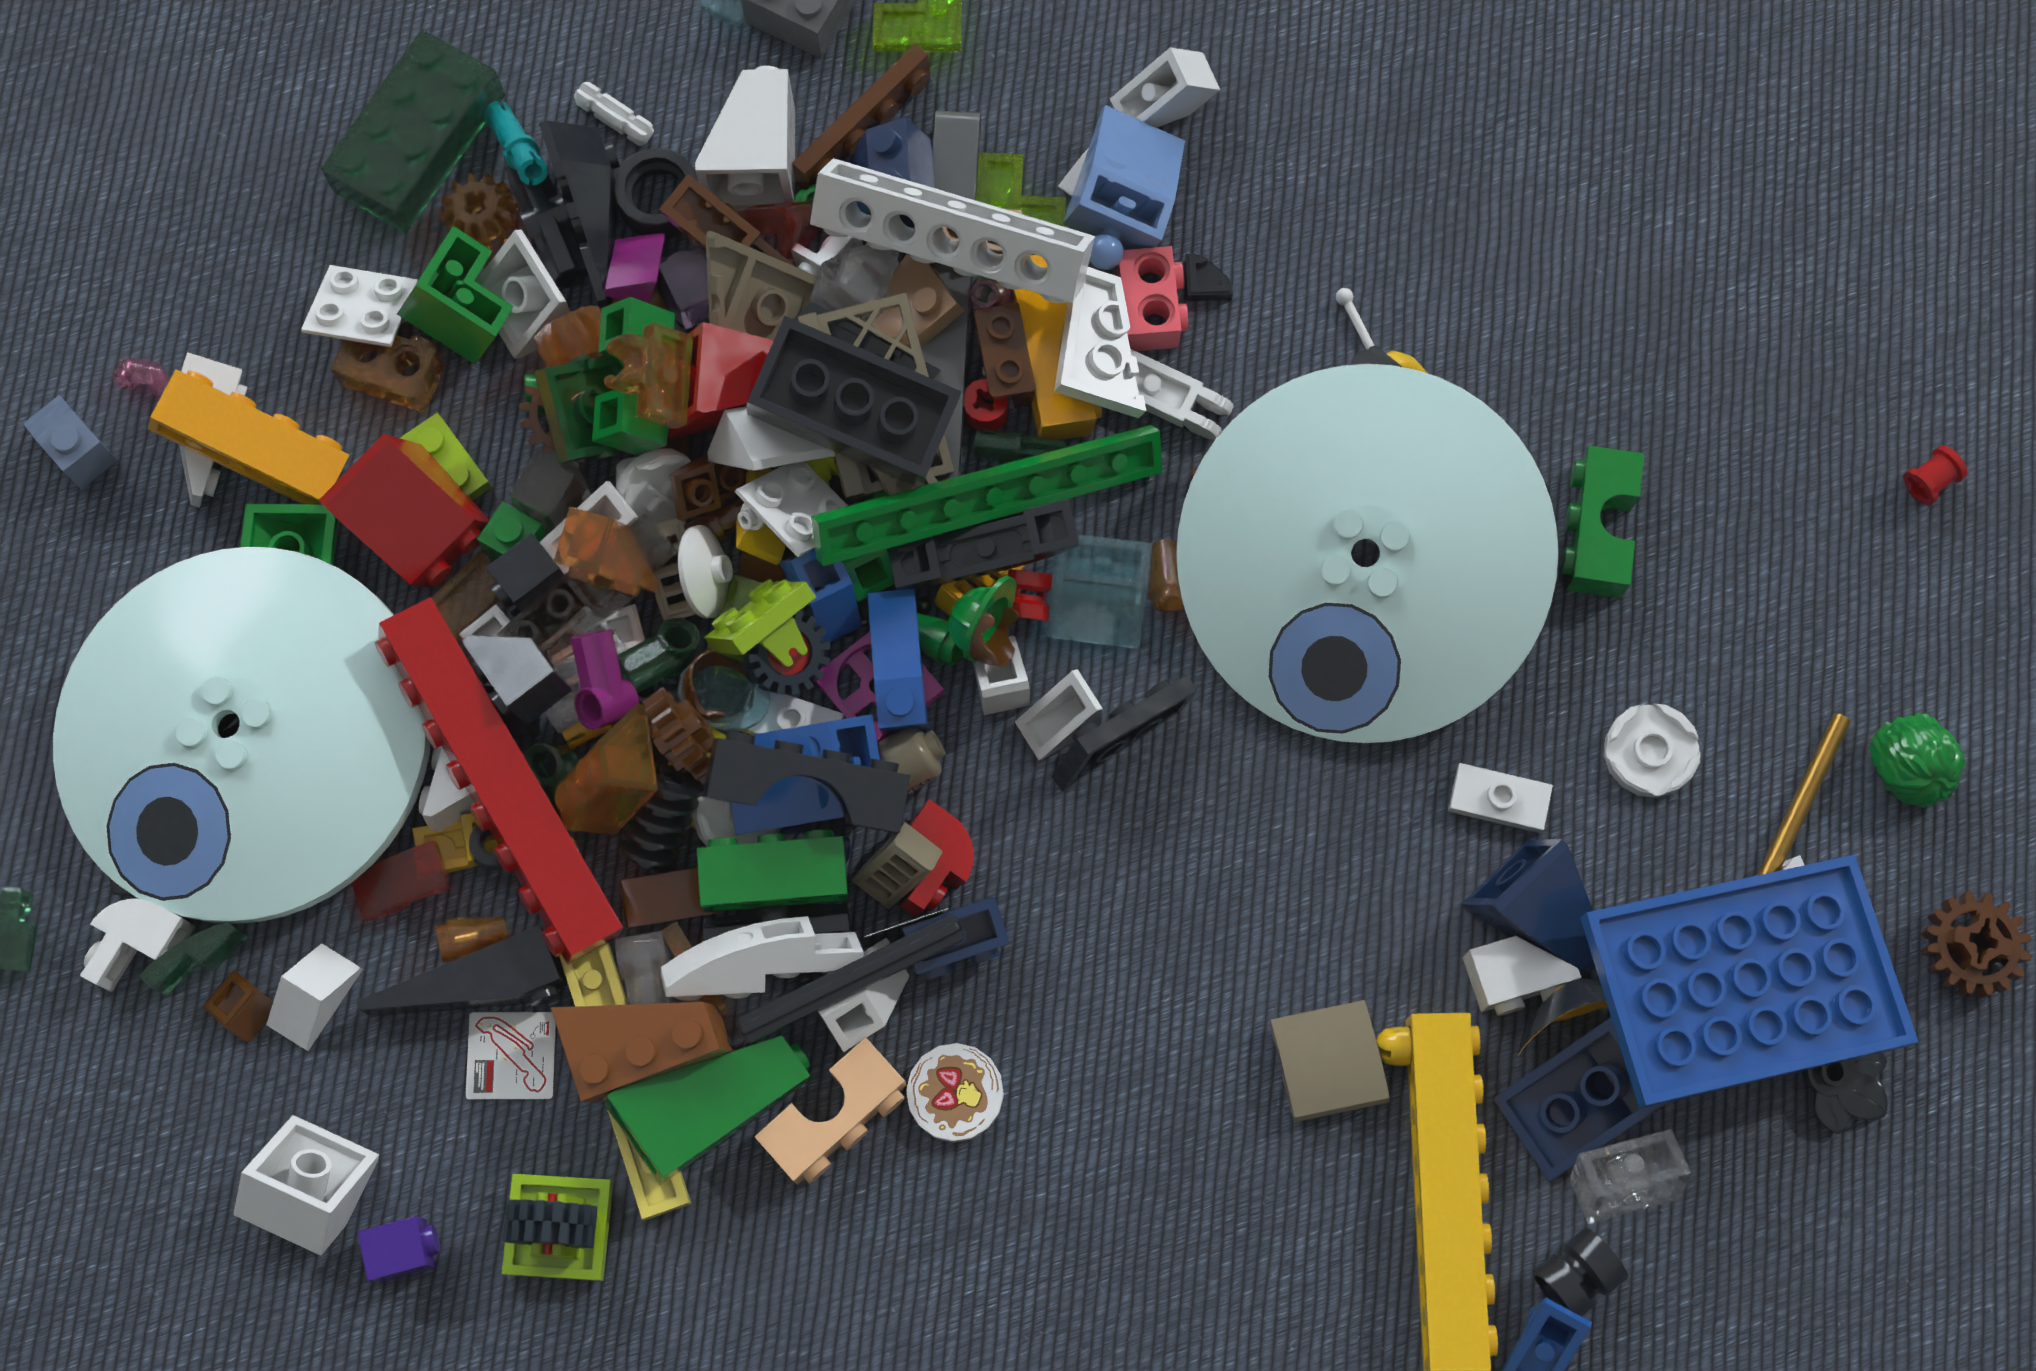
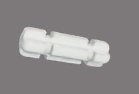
M582 83L574 94L575 102L579 107L587 112L593 111L594 117L621 135L628 134L627 138L638 146H644L654 132L651 122L640 115L635 117L633 110L607 93L601 94V89L592 83Z

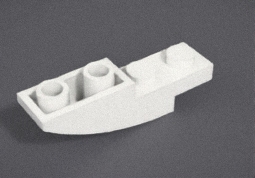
M808 916L783 918L748 925L708 939L681 953L662 966L661 979L666 997H675L679 1000L692 1001L701 998L703 995L720 994L730 998H745L751 995V993L765 992V974H773L780 978H793L805 972H822L827 975L862 958L864 952L855 932L815 934Z

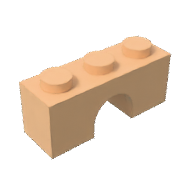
M866 1037L829 1069L831 1075L842 1086L845 1095L844 1105L837 1116L826 1122H813L806 1119L791 1103L754 1136L797 1185L804 1179L809 1184L818 1179L831 1166L827 1159L840 1146H843L846 1151L852 1148L867 1134L868 1130L864 1125L878 1112L882 1117L887 1116L905 1099L901 1093L907 1087L905 1080Z

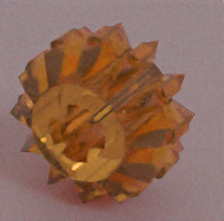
M487 172L481 181L477 182L475 175L469 173L467 184L462 186L460 183L452 181L451 188L454 194L442 195V204L445 210L441 212V220L444 226L449 228L448 232L454 226L477 242H482L483 246L491 250V240L497 238L499 241L506 242L508 236L504 229L517 228V220L513 214L518 212V204L516 199L510 196L511 191L503 181L496 184L494 177Z
M582 306L575 311H569L567 314L557 317L551 323L544 325L537 332L534 338L544 364L552 367L555 364L570 363L569 359L582 355H589V359H595L604 355L598 352L601 310L598 306Z

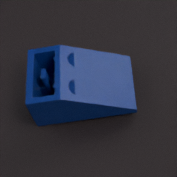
M872 714L753 734L756 736L755 745L774 749L775 740L804 745V755L820 758L822 757L823 749L851 754V764L869 767L870 759L880 760ZM802 776L787 777L773 784L763 794L756 806L730 802L735 835L843 817L839 802L833 793L820 782Z

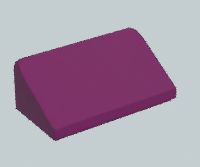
M653 233L615 240L603 295L618 300L633 297L650 303L657 281L665 234Z

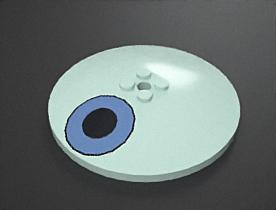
M1345 365L1309 373L1269 391L1243 410L1216 438L1202 459L1190 483L1183 504L1177 538V571L1182 602L1190 626L1202 650L1217 672L1247 702L1269 717L1293 729L1316 737L1342 742H1391L1416 737L1440 729L1464 717L1501 689L1518 670L1533 648L1544 626L1552 603L1558 565L1557 527L1550 496L1533 457L1509 425L1484 402L1461 387L1440 377L1418 370L1393 365ZM1363 539L1374 541L1380 550L1378 561L1370 567L1357 565L1351 556L1354 544Z
M241 547L200 554L175 563L134 587L105 614L81 646L64 682L56 710L53 733V764L56 785L70 826L84 850L105 874L135 897L151 901L174 914L212 923L239 924L284 917L312 907L333 896L356 880L389 847L404 825L422 786L430 755L431 743L422 728V723L427 720L418 705L413 708L408 705L398 685V682L403 680L395 665L387 667L384 664L375 646V641L379 640V622L394 614L368 588L341 569L318 558L277 548ZM228 714H237L240 720L238 731L229 738H222L218 731L220 721Z

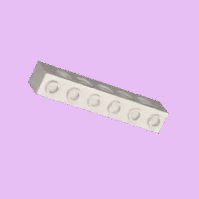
M834 158L818 173L810 219L811 225L824 228L823 230L831 236L854 237L867 241V244L874 249H894L910 254L913 260L921 263L937 262L953 267L955 272L964 276L980 275L997 280L1000 286L1007 289L1018 290L1023 288L1040 293L1044 299L1055 303L1066 301L1073 303L1083 288L1095 236ZM856 201L866 204L871 211V215L861 212ZM900 214L908 216L913 221L915 228L907 227L901 221ZM943 227L952 229L957 234L959 241L949 239L945 235ZM986 241L997 243L1001 247L1003 254L991 251ZM1030 254L1041 256L1045 260L1047 267L1036 265L1032 261Z

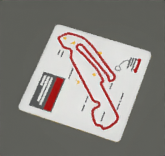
M471 1013L469 1016L466 1098L551 1099L553 1097L556 1030L553 1013Z

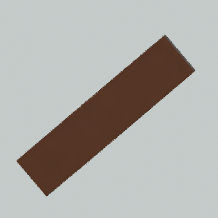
M687 174L659 209L705 255L706 234L709 230L795 266L760 238V232L689 174Z

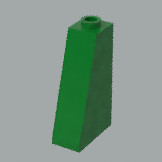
M779 1036L616 1089L606 1096L604 1105L657 1182L661 1185L804 1086L810 1077L806 1070L810 1067V1063L796 1043L789 1045L783 1036Z

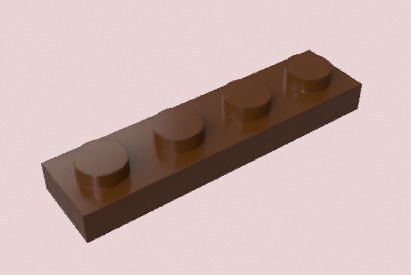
M915 43L792 162L795 181L802 189L807 190L810 185L816 184L818 173L833 158L843 161L849 154L853 155L866 129L890 122L897 114L899 105L910 95L915 96L924 89L930 78L928 53Z

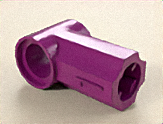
M612 629L599 630L572 637L570 641L581 685V690L575 695L574 708L580 723L588 730H597L635 717L639 708L638 694L632 683L626 678H622Z

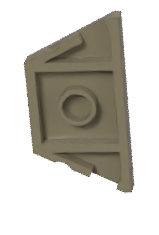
M709 230L706 234L710 324L774 340L784 316L794 319L811 301L829 311L843 309L846 305L853 306L859 299L860 294Z

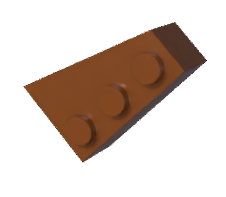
M706 1002L551 1007L581 1102L599 1104L604 1102L606 1096L616 1089L733 1052L719 1007Z

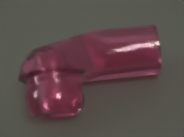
M133 357L120 361L117 364L116 371L113 373V379L120 388L134 389L137 384L147 385L158 400L171 379L159 363Z

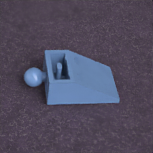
M1104 105L1101 110L1063 224L1095 236L1089 261L1093 266L1101 270H1109L1116 267L1123 258V250L1154 248L1162 241L1176 198L1185 140L1107 105Z

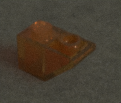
M574 507L569 508L553 562L569 568L567 577L593 585L597 577L612 580L610 589L638 597L640 589L654 593L657 592L659 583L629 526L614 518Z

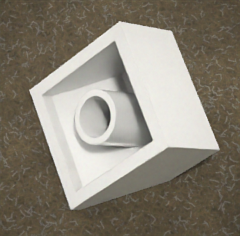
M292 1115L241 1172L233 1215L321 1256L346 1226L378 1162L379 1154Z

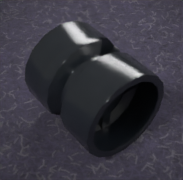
M1587 1227L1583 1228L1564 1244L1565 1254L1563 1256L1552 1254L1532 1271L1534 1280L1548 1299L1581 1317L1596 1306L1597 1294L1608 1296L1629 1277L1622 1262L1612 1249L1595 1232Z

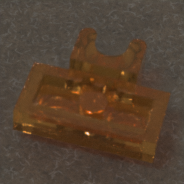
M654 322L643 327V337L629 333L614 338L607 345V351L623 362L624 369L616 377L614 375L606 376L604 384L608 388L628 395L638 393L636 416L674 429L686 425L693 336Z

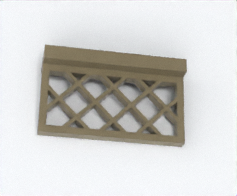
M906 293L819 315L814 312L798 317V322L829 335L831 334L828 324L847 320L862 329L853 345L859 347L868 332L891 346L884 357L885 359L890 360L897 349L913 358L916 368L915 372L929 377ZM899 307L903 326L895 339L872 327L880 311ZM871 314L866 323L857 318ZM905 333L910 348L900 343ZM944 434L938 448L942 465L930 468L935 478L954 473ZM835 452L833 458L846 503L885 491L879 481L871 483L865 464Z

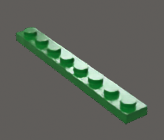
M1152 425L813 515L811 520L816 559L823 566L1022 512L1025 509L1066 500L1162 473L1160 430Z

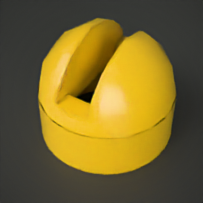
M1409 1027L1386 1028L1378 1034L1376 1042L1381 1060L1389 1065L1410 1066L1411 1035Z

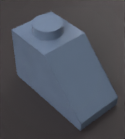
M60 395L23 423L39 445L81 490L118 461Z

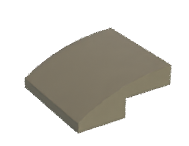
M1365 1000L1270 1020V1029L1282 1068V1081L1294 1122L1390 1102L1383 1065Z

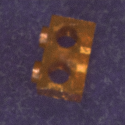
M396 336L391 347L343 339L330 370L343 387L426 413L446 365L439 355L436 346L429 340L419 336H410V339ZM378 351L377 356L373 360L360 362L365 353ZM413 364L421 365L414 375L402 376L403 371L408 366Z

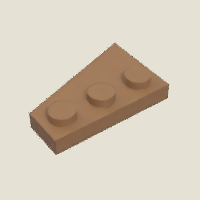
M906 254L875 299L879 300L906 293L921 347L926 345L965 311L932 263L915 261L910 257V254ZM899 307L880 311L872 327L895 339L903 326ZM871 314L864 315L861 320L866 323ZM905 333L900 343L910 348Z

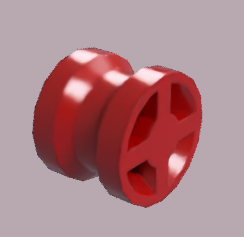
M986 379L974 381L966 388L963 394L965 421L973 431L978 433L991 434L997 432L1005 425L1008 419V397L995 399L993 403L984 402L982 398L984 400H993L989 397Z

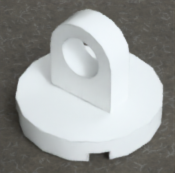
M671 448L655 449L638 457L621 460L617 464L615 489L638 516L632 529L635 533L636 528L677 517L669 474L691 462L685 454Z

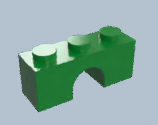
M633 297L601 308L598 352L613 357L621 364L626 375L627 386L595 396L593 442L634 455H640L667 446L669 399L672 388V351L675 343V313Z
M1589 445L1581 460H1574L1570 476V487L1577 488L1575 504H1569L1565 521V530L1572 531L1571 547H1564L1560 565V574L1567 575L1566 591L1621 599L1630 587L1635 541L1620 539L1609 534L1601 523L1600 513L1607 510L1628 512L1632 510L1640 497L1644 453Z

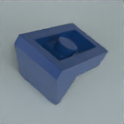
M1548 1298L1543 1299L1530 1309L1525 1330L1502 1366L1501 1371H1564L1589 1332L1592 1322Z

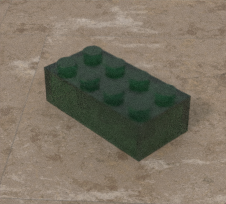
M421 29L320 168L333 192L407 234L485 125L484 111L486 107L494 101H498L500 104L505 97V92L496 70Z

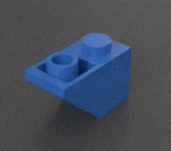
M813 549L800 557L793 555L779 562L788 581L806 582L816 595V598L803 607L802 611L804 615H811L817 619L815 622L816 626H823L827 633L822 636L823 641L831 642L862 627L853 583L842 561L823 566L816 559V552Z

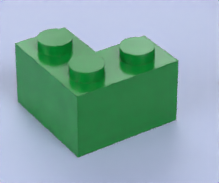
M452 226L397 312V315L476 365L497 336L514 306L475 282L476 277L492 251Z

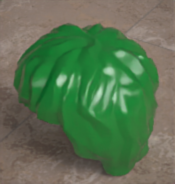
M1917 713L1914 716L1907 715L1904 718L1897 717L1892 723H1884L1882 728L1877 730L1871 738V744L1869 745L1871 761L1876 767L1884 788L1889 790L1902 803L1917 805L1922 808L1926 806L1934 807L1938 802H1946L1952 796L1953 791L1958 789L1961 772L1966 764L1963 750L1953 735L1943 728L1934 717H1930L1926 713Z

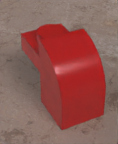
M930 799L918 810L909 825L943 852L934 869L909 891L899 906L913 917H916L925 908L933 911L948 891V887L942 884L943 881L955 890L962 886L970 876L974 861L972 841L965 827L958 819Z

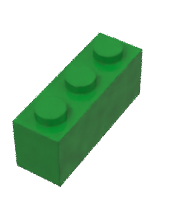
M832 830L808 831L805 833V839L786 840L784 834H765L756 837L757 843L737 844L736 838H716L708 841V847L697 848L700 906L704 913L756 909L773 905H805L849 901L843 836L834 837Z

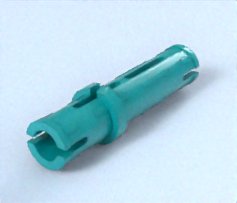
M498 101L490 103L484 111V119L504 149L503 157L506 163L517 171L521 181L529 185V178L532 185L541 183L548 174V168L539 156L540 149L536 141L531 136L525 134L524 129L507 103L502 102V106L499 105Z

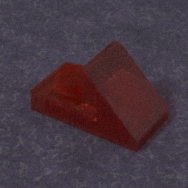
M814 200L754 204L734 211L757 229L760 235L776 233L779 253L787 260L793 258L791 250L796 244L807 248L821 228L810 224Z

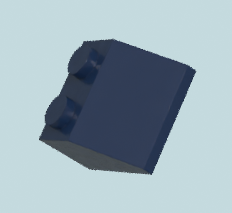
M907 117L866 129L849 163L935 188L932 141ZM856 201L861 212L871 215V211L866 204ZM900 214L901 221L907 227H915L913 221L908 216Z

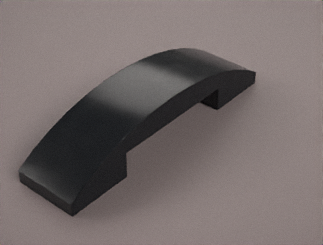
M1070 499L1023 510L1024 515L931 536L888 548L896 589L926 587L980 577L1037 562L1079 547L1080 543Z

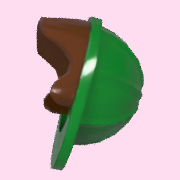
M1005 575L992 587L974 588L956 600L949 616L948 631L951 639L963 652L965 659L974 663L980 662L996 667H1005L1012 659L1015 648L1008 637V628L1019 618L1018 612L1012 609L1017 588L1014 578Z

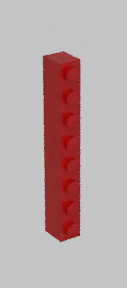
M430 597L379 622V640L375 641V646L381 659L387 667L395 665L403 680L398 682L404 699L411 708L419 706L427 720L422 723L426 737L434 749L442 746L450 760V763L446 764V769L452 782L458 790L466 788L475 804L469 806L475 822L483 832L490 829L497 841L498 846L493 848L494 853L506 873L514 871L523 886L517 891L526 910L530 915L538 912L547 929L542 931V936L551 953L555 957L562 954L566 963L570 964L619 937L623 929L622 924L432 598Z

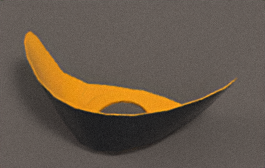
M1576 979L1573 982L1560 986L1551 993L1526 1025L1518 1055L1529 1041L1551 1022L1566 1020L1600 1008H1608L1601 984L1589 979Z

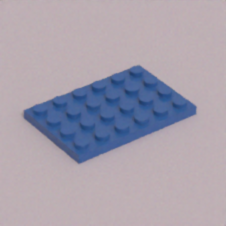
M1855 855L1586 912L1580 917L1639 1109L1904 1048L1919 1042Z

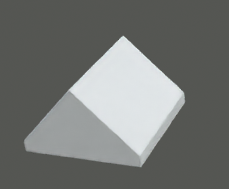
M514 230L475 282L514 306L498 333L514 359L524 357L577 326L566 300L522 230Z
M747 406L724 410L707 452L709 462L753 471L835 456V452L747 415Z

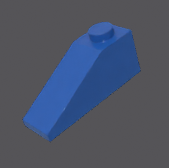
M915 589L868 593L873 675L879 730L882 734L895 733L906 728L929 729Z

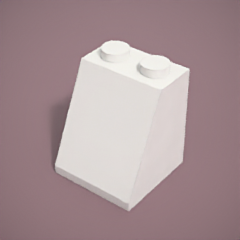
M760 66L755 70H742L695 162L698 182L731 209L795 208V176L792 162L795 160V106L788 69Z

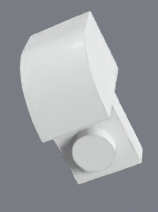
M126 899L113 903L103 909L90 923V925L106 934L102 941L96 942L87 952L84 959L85 968L80 976L112 992L137 951L170 968L195 928V925L148 900Z

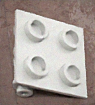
M330 265L301 331L302 333L391 347L401 323L406 321L398 316L397 312L418 279Z
M805 461L783 465L735 491L744 501L741 512L738 514L740 526L744 529L758 530L765 523L797 557L815 549L811 516L848 506Z

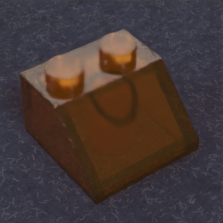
M637 704L591 748L584 758L580 759L576 767L559 783L556 790L555 803L557 809L561 810L562 823L566 830L616 835L658 790L648 716L644 709L646 708L645 705Z

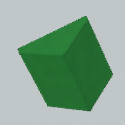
M246 504L241 547H266L295 551L333 565L338 519L323 505Z

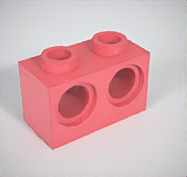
M1172 246L1123 250V258L1117 265L1116 270L1117 276L1121 277L1129 317L1130 329L1127 335L1130 349L1145 351L1179 348L1181 331H1188L1189 326L1187 305L1178 304L1177 295L1178 289H1184L1182 262H1174ZM1145 273H1154L1161 280L1157 283H1147L1140 276ZM1157 314L1162 316L1166 322L1155 326L1147 323L1144 318Z

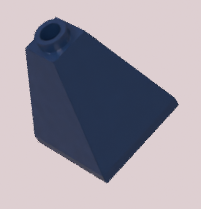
M1563 839L1527 840L1461 903L1467 912L1507 936H1517L1577 967L1581 975H1585L1596 968L1580 919L1582 915L1593 911L1569 846Z

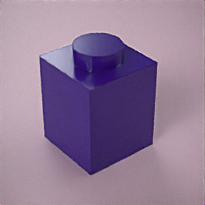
M413 1216L358 1231L367 1281L382 1283L437 1268L434 1255L440 1254L441 1251L439 1237L435 1226H428L427 1219Z

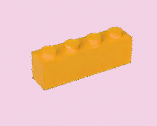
M1037 254L1030 255L1036 265L1047 267L1045 260ZM1023 288L1018 290L1007 289L1010 304L1019 303L1036 387L1035 396L1033 397V402H1031V409L1038 443L1092 435L1096 420L1102 417V407L1054 392L1068 302H1050L1044 299L1040 293Z
M175 369L150 416L149 430L298 503L322 505L319 499L336 483L349 457V454L341 451L342 446L338 442L324 435H317L315 438L299 430V424L287 416L274 414L272 417L256 409L257 404L242 394L231 392L228 395L212 387L213 382L200 373L187 371L185 374Z

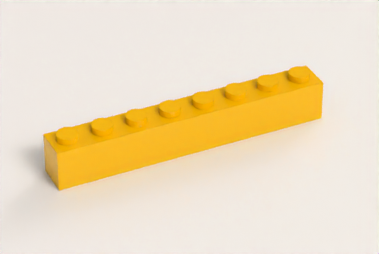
M1470 1013L1411 1014L1406 1019L1405 1025L1409 1027L1411 1035V1063L1408 1066L1423 1371H1491L1490 1356H1497L1498 1337L1496 1326L1488 1325L1487 1305H1494L1495 1285L1493 1275L1485 1274L1484 1254H1491L1492 1234L1490 1224H1483L1482 1204L1488 1203L1489 1183L1487 1174H1480L1479 1154H1485L1486 1151L1484 1124H1477L1476 1104H1482L1483 1082L1481 1075H1474L1473 1055H1479L1480 1053L1479 1027L1471 1026Z

